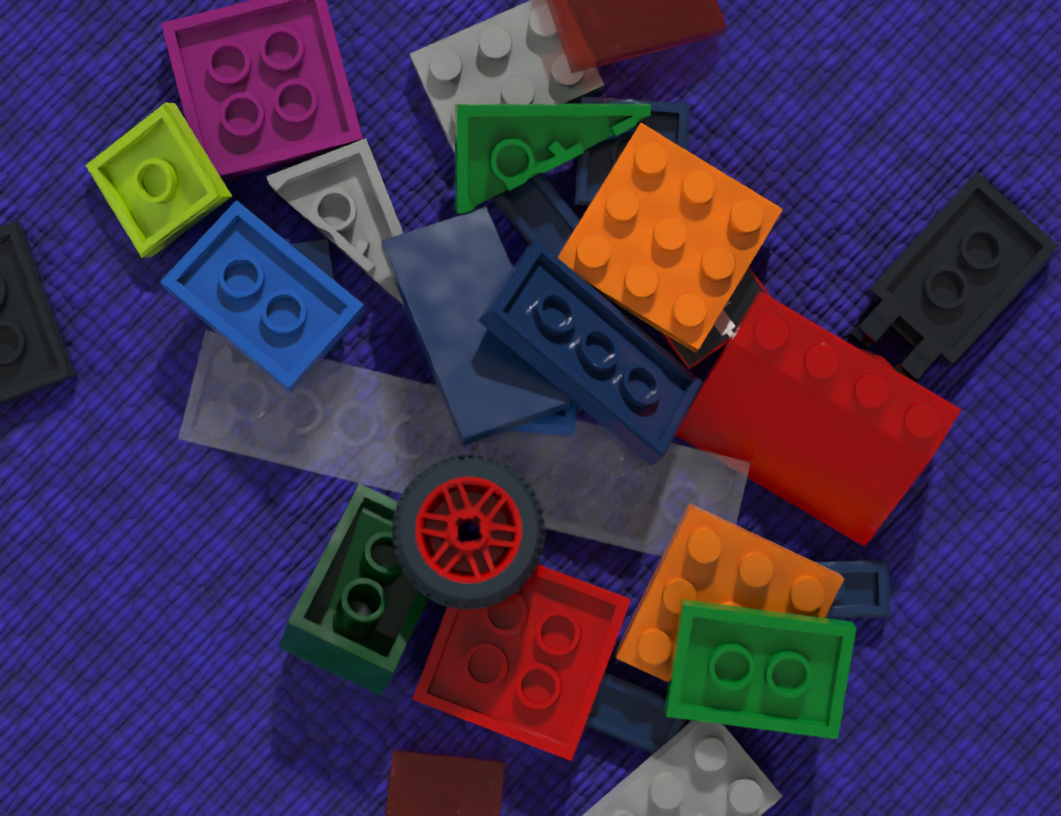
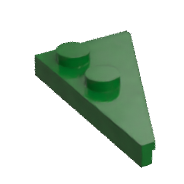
M455 104V212L468 213L475 209V206L506 190L510 191L524 184L527 179L541 172L545 173L584 153V150L599 142L635 127L638 122L646 119L647 116H651V104Z

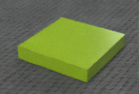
M165 102L85 165L141 258L154 256L232 197L175 103Z

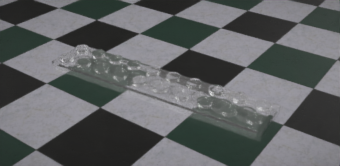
M207 330L205 331L178 437L180 440L398 493H403L408 484L421 471L438 461L461 455L488 457L506 464L527 481L540 502L546 529L658 556H663L688 503L736 525L751 463L671 443L663 459L650 466L605 427L576 420L573 435L504 431L462 446L438 386L321 359L290 394L218 333Z

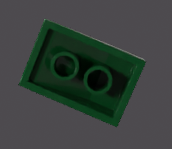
M359 483L287 623L279 648L381 696L396 669L428 598L420 593L407 579L394 551L392 524L398 501Z

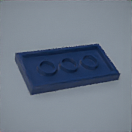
M486 207L381 241V250L462 446L569 409L571 400L566 392L558 389L478 321L513 269Z
M537 239L525 249L478 320L558 389L567 393L570 399L650 466L663 459L703 384L697 376Z

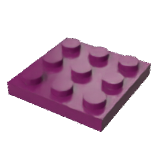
M250 0L161 23L186 122L222 180L324 155L363 140L327 0Z

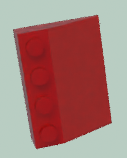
M759 290L699 389L675 435L866 547L932 459L960 414L961 409Z

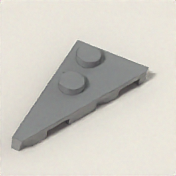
M366 138L266 176L269 185L279 196L404 306L381 250L382 240L403 234V231Z

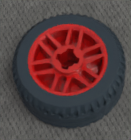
M461 455L436 462L421 471L408 484L396 506L392 524V540L401 569L407 579L420 593L443 606L462 610H475L501 603L519 591L535 571L543 552L545 521L535 492L519 473L506 464L488 457ZM475 524L479 528V538L476 541L462 542L458 535L459 527L461 525Z

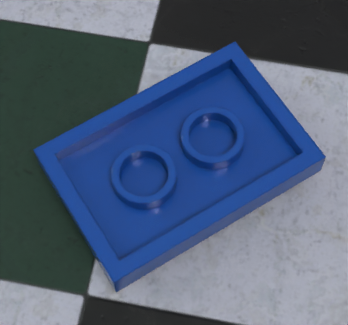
M237 200L160 281L168 293L290 394L365 312L364 304Z

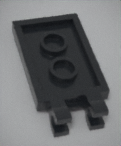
M976 172L865 293L877 305L848 336L863 349H867L889 327L892 328L913 347L893 368L914 382L922 376L936 358L948 368L959 359L1059 245Z

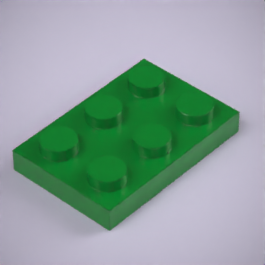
M681 599L664 709L666 717L838 739L856 626L850 621Z

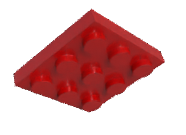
M538 564L524 586L501 603L475 610L446 608L412 700L572 761L632 599Z

